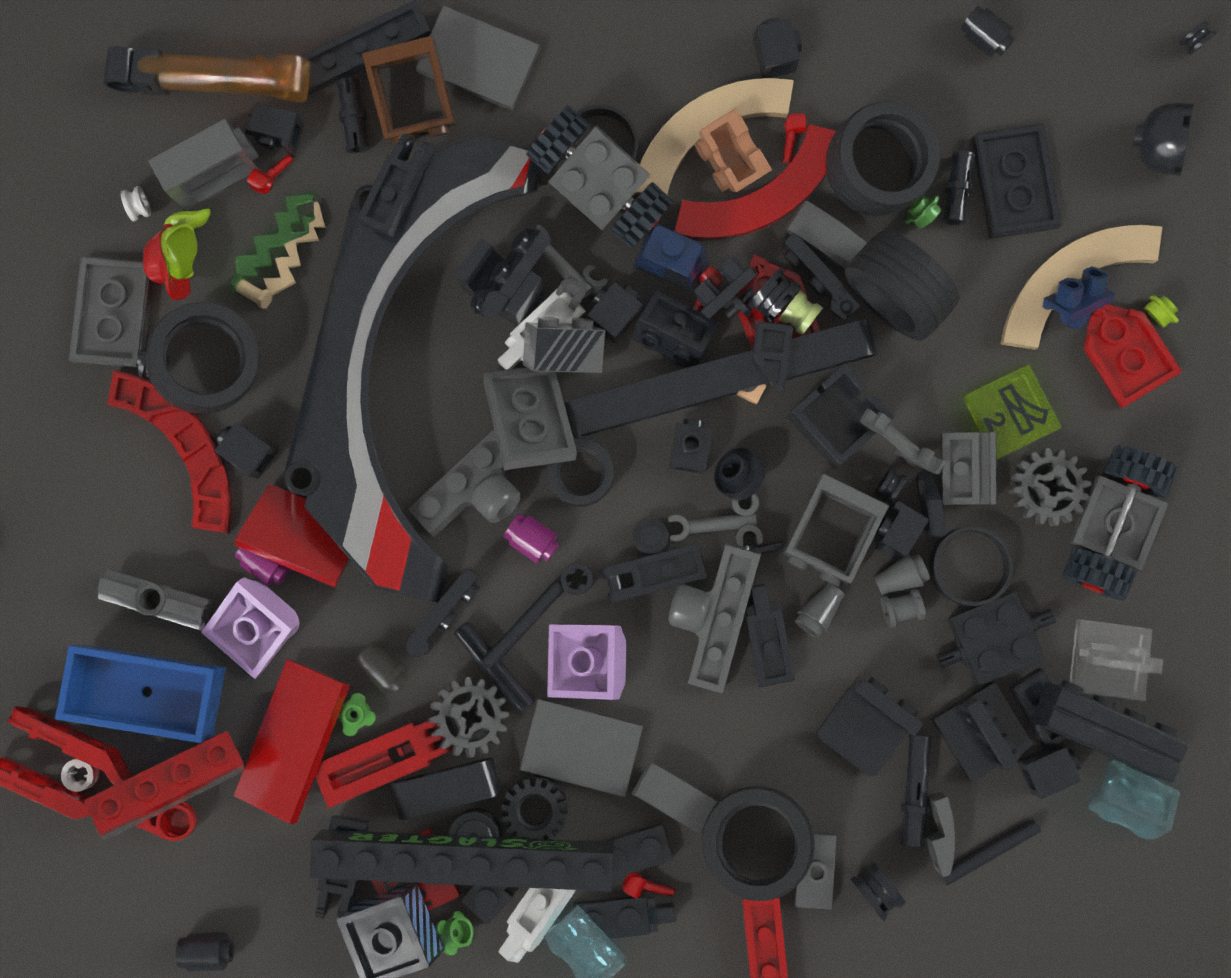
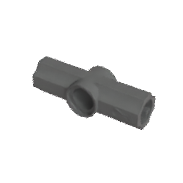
M107 569L106 573L100 578L97 588L98 599L136 610L143 615L156 616L198 630L204 629L210 620L213 610V600L112 569ZM157 590L161 599L159 605L154 609L151 606L150 598L152 593Z

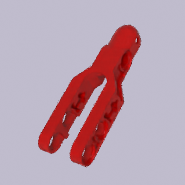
M14 706L12 715L8 718L7 723L30 733V738L34 740L43 739L63 748V753L104 771L110 782L115 785L133 777L117 748L37 711L22 706ZM0 757V786L72 819L91 816L84 802L90 796L80 791H71L64 784L12 760ZM182 802L135 827L165 840H182L195 830L198 821L197 813L192 806Z

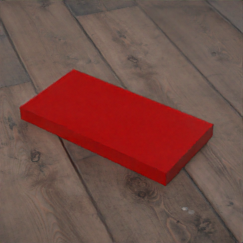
M287 659L234 796L289 824H297L350 685L299 662Z

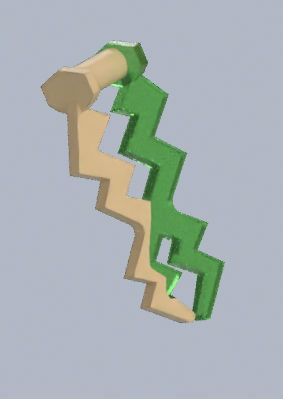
M312 194L285 197L288 213L274 212L279 227L278 234L253 236L257 255L236 256L237 275L231 281V291L240 293L258 304V307L267 309L273 295L296 283L289 269L301 266L297 245L304 242L319 241L315 229L326 228L318 202H315L314 218L302 216L305 231L292 232L290 224L301 223L296 206L314 201ZM285 246L289 257L275 258L281 278H263L267 289L263 291L246 281V278L259 277L255 267L273 266L268 248Z

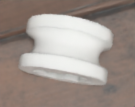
M140 186L134 187L133 192H129L127 189L121 191L123 206L132 221L138 220L139 215H143L145 218L151 216L149 202Z
M78 759L67 762L61 772V780L64 786L74 792L83 791L94 786L100 776L98 768ZM75 767L77 769L86 768L88 774L84 775V777L87 778V781H76L73 774L77 773V771H74Z

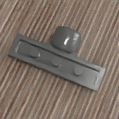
M493 429L408 509L433 537L469 506H474L487 521L497 523L510 516L519 505V491L505 478L506 470L503 468L495 430Z
M726 543L712 590L705 591L681 585L674 593L668 615L670 625L694 632L699 637V644L688 684L723 694L761 553Z

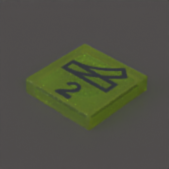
M1029 364L963 396L980 432H996V459L1062 428Z

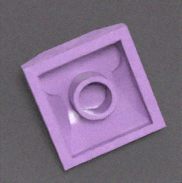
M242 578L235 583L201 633L256 679L285 642L297 632L299 619L296 612L260 581Z
M549 624L547 697L620 699L626 682V638L621 626Z

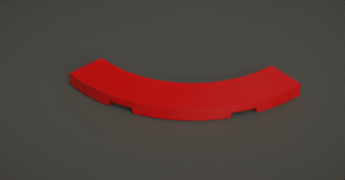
M809 124L804 141L792 162L773 181L749 195L738 199L713 203L682 200L675 232L692 240H719V238L744 236L778 222L801 205L826 175V153L836 131Z
M114 370L107 405L135 413L155 425L166 435L187 467L191 479L190 484L193 497L191 527L230 534L232 495L229 476L223 457L214 451L218 445L208 428L195 413L181 410L167 402L156 391L150 381L133 374Z

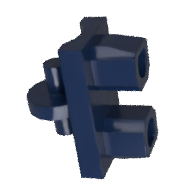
M1091 266L1083 270L1080 281L1074 278H1066L1059 281L1057 292L1045 297L1042 307L1046 310L1052 309L1060 313L1059 319L1062 324H1067L1073 329H1080L1088 324L1091 312L1113 302L1115 292L1106 288L1108 274Z

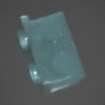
M1113 760L1106 766L1099 796L1090 801L1088 808L1098 813L1105 821L1119 823L1133 830V833L1138 837L1156 839L1172 831L1180 791Z
M578 904L560 920L556 919L543 937L547 941L550 950L556 956L562 957L572 968L576 978H612L628 961L627 957Z

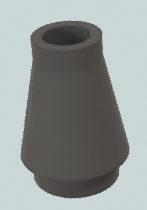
M917 553L912 556L908 554L907 557H902L890 567L875 575L874 579L883 596L891 592L924 586L923 582L930 580V576L920 554Z
M827 583L817 595L797 611L799 616L795 623L807 634L819 638L822 633L828 632L838 606L845 596L844 593L836 586Z

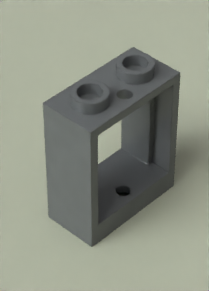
M226 119L217 122L148 160L164 191L185 211L247 179L253 169L257 168L259 170L254 161L259 155L249 138H246L240 127L233 129Z
M825 474L820 475L783 548L782 553L789 556L787 563L803 571H807L808 567H811L821 572L819 577L821 580L836 587H839L841 582L851 584L889 505ZM822 494L868 516L843 570L796 548Z

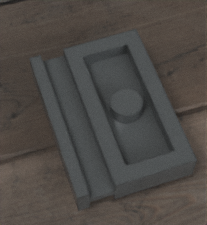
M996 432L941 433V459L946 462L941 470L942 505L996 504Z

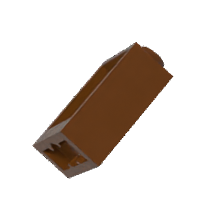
M432 36L362 53L385 140L389 142L394 141L396 145L400 136L405 133L412 136L415 142V135L428 132L429 137H437L450 133L449 127L457 125L436 41ZM429 57L444 117L395 129L380 69Z

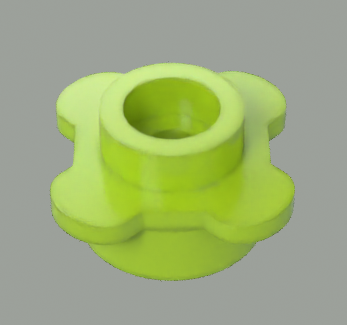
M1156 295L1149 297L1151 302L1144 309L1162 328L1166 327L1170 322L1177 323L1179 321L1174 315L1178 312L1177 307L1166 296L1163 295L1160 299Z

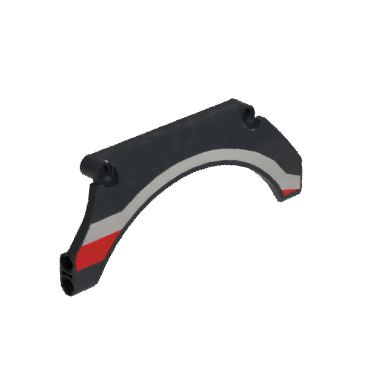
M480 135L434 153L428 167L423 170L424 173L393 238L365 227L357 221L362 209L359 204V198L369 195L373 187L372 184H366L358 188L350 203L283 474V483L289 492L306 496L304 508L375 589L438 603L441 599L448 569L447 564L417 534L402 513L387 485L377 458L371 432L368 404L369 371L374 343L383 315L396 288L413 263L448 229L470 215L495 203L537 192L542 169L526 156L527 151L530 149L529 147L496 137ZM297 468L306 470L310 476L308 486L303 489L294 487L290 481L292 471Z

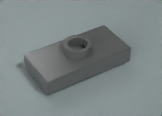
M814 832L815 852L813 861L803 880L795 887L794 905L795 907L832 910L837 836L831 833Z

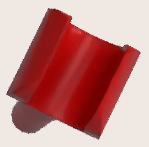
M805 113L790 114L785 121L786 143L782 159L783 163H791L795 134L806 132Z
M287 154L275 166L270 168L266 174L257 168L253 169L247 178V182L250 184L249 187L260 194L269 193L277 175L294 160Z
M713 266L708 267L699 277L701 282L709 278L717 288L722 284V276ZM697 299L692 308L700 312L703 305Z
M638 872L628 874L621 885L624 892L634 898H638L643 889L671 897L675 893V888L647 880Z

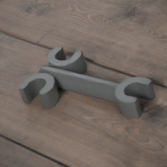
M536 226V230H541L547 236H549L547 230L543 226ZM550 244L541 254L565 279L561 282L556 294L558 296L563 293L573 295L568 305L570 309L579 307L582 299L589 294L596 295L608 282L606 278L600 281H595L591 278L595 270L593 265L585 267L580 275Z
M867 408L860 419L863 425L879 433L894 445L893 453L905 458L904 462L911 466L918 465L920 468H924L934 474H939L946 462L933 456L935 452L928 448H922L921 450L891 425L890 418L885 414L879 412L877 415Z
M756 494L751 495V507L747 510L740 508L739 500L732 499L731 508L737 515L687 520L681 515H672L668 517V523L679 522L683 527V531L680 535L670 536V541L680 542L688 534L739 529L735 535V543L738 547L743 546V535L745 532L753 533L756 545H761L763 534L757 528L755 514L759 506V499Z

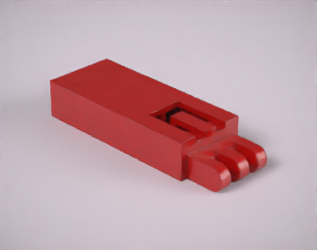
M416 721L322 760L315 778L327 807L331 808L429 766L432 763L431 759L451 751V746L442 749L440 746L435 748L433 742L443 739L442 735L432 737L428 729L436 727L437 724L426 721L417 725ZM409 740L410 743L397 748L398 754L402 757L414 751L415 755L394 764L388 749Z

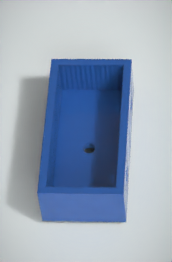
M87 644L69 645L55 719L203 743L214 737L226 667ZM147 686L152 689V694L149 697L144 695V688Z

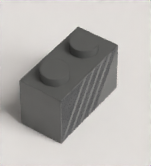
M538 317V323L526 322L523 366L532 371L602 373L605 330L593 325L594 320L572 318V324H559V318Z

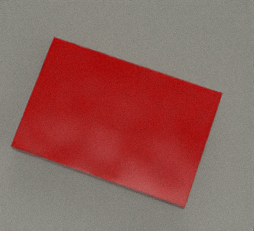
M268 484L235 538V546L327 585L336 587L350 562L349 558L304 508L305 498Z

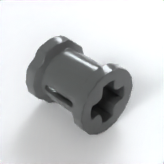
M917 588L911 589L910 593L891 599L885 596L880 599L883 616L889 628H894L896 623L914 618L918 620L925 619L924 603Z

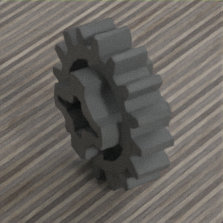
M1050 448L1041 450L1040 456L1036 452L1028 454L1030 463L1026 461L1018 462L1017 467L1022 472L1012 474L1010 477L1013 481L1018 482L1017 487L1009 489L1010 494H1018L1019 499L1013 504L1014 507L1024 506L1026 509L1022 517L1026 519L1035 515L1036 525H1043L1046 520H1048L1050 527L1058 526L1060 519L1064 523L1073 521L1071 512L1075 514L1082 513L1084 509L1079 502L1087 501L1090 497L1083 493V488L1091 486V481H1082L1081 477L1088 471L1087 468L1077 469L1075 464L1078 458L1074 456L1066 460L1065 450L1062 449L1056 451L1054 456ZM1048 464L1044 468L1043 474H1032L1038 466ZM1051 481L1050 486L1059 492L1049 494L1050 489L1041 483ZM1029 491L1031 492L1032 496L1034 497L1035 502H1033V500L1031 499V497H1030V495H1029ZM1059 500L1068 501L1061 509L1052 511L1053 508H1056Z
M466 677L463 679L462 687L456 681H452L449 683L450 693L443 689L438 691L437 694L442 699L441 703L433 702L430 705L433 710L437 711V716L428 718V722L438 726V729L434 730L431 735L432 737L442 735L444 740L441 742L440 747L445 749L450 745L454 746V756H459L462 750L465 749L467 758L474 757L475 748H478L482 754H486L489 752L488 742L493 745L500 743L496 733L507 731V727L500 724V721L509 717V713L500 711L499 708L506 700L505 698L496 700L493 697L497 691L495 686L486 691L484 689L485 680L483 679L478 680L475 686H472L470 677ZM469 693L465 703L461 705L450 703L459 694ZM484 700L490 708L491 716L486 714L483 707ZM471 709V716L476 718V722L468 724L466 727V719L461 717V713ZM445 718L451 720L455 732L453 735L447 728ZM477 730L487 732L481 739L475 742H468L473 732Z

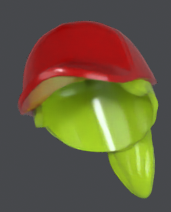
M210 209L181 211L170 215L166 219L163 229L153 235L145 245L143 251V269L145 274L153 282L165 285L168 295L174 300L185 299L191 292L190 277L194 274L192 265L197 254V239L194 229L202 227L207 222L210 216Z

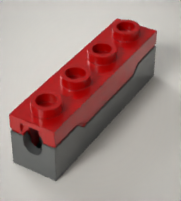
M225 731L85 799L84 802L104 842L242 773L244 763L228 731Z

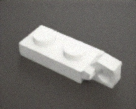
M556 291L553 292L510 333V337L505 341L509 349L498 359V363L505 370H512L523 361L526 322L538 323V317H554L560 319L559 324H572V318H581L586 311L580 305L575 309L568 307L573 298L569 293H563L558 296Z
M529 888L507 920L509 926L506 932L510 935L498 952L507 961L519 963L527 951L532 952L540 944L576 890Z

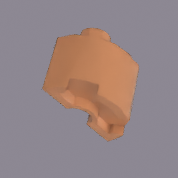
M737 108L700 130V140L695 142V147L704 161L709 159L716 171L713 173V178L722 192L730 189L732 192H738L772 171L760 148H757L749 135V129Z

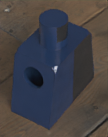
M655 225L647 233L633 266L693 293L708 260L702 244L663 226Z

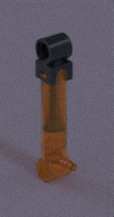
M111 46L107 50L103 84L110 89L125 93H137L142 90L145 94L169 95V90L268 95L286 101L303 102L308 98L311 62L303 57L289 54L278 55L275 59H266L261 55H256L254 58L164 54L159 48L134 47L132 49L122 46Z

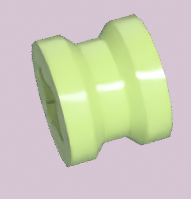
M799 291L778 320L784 324L790 323L795 327L796 333L802 336L823 307L818 303H810L806 298V294Z

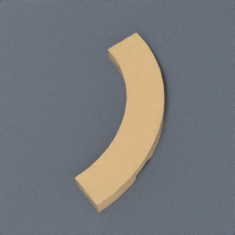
M763 78L739 81L709 91L688 103L673 115L651 141L640 163L650 176L633 195L639 196L651 182H654L663 192L668 194L674 174L683 158L695 145V142L700 140V130L737 108L742 119L770 116L787 118L794 80Z
M1128 225L1108 228L1082 237L1056 252L1032 274L1010 308L1000 344L1033 350L1039 348L1045 322L1052 310H1046L1042 307L1045 297L1057 292L1059 281L1066 278L1080 280L1083 270L1091 266L1100 269L1123 263L1140 262L1154 264L1158 261L1162 227Z

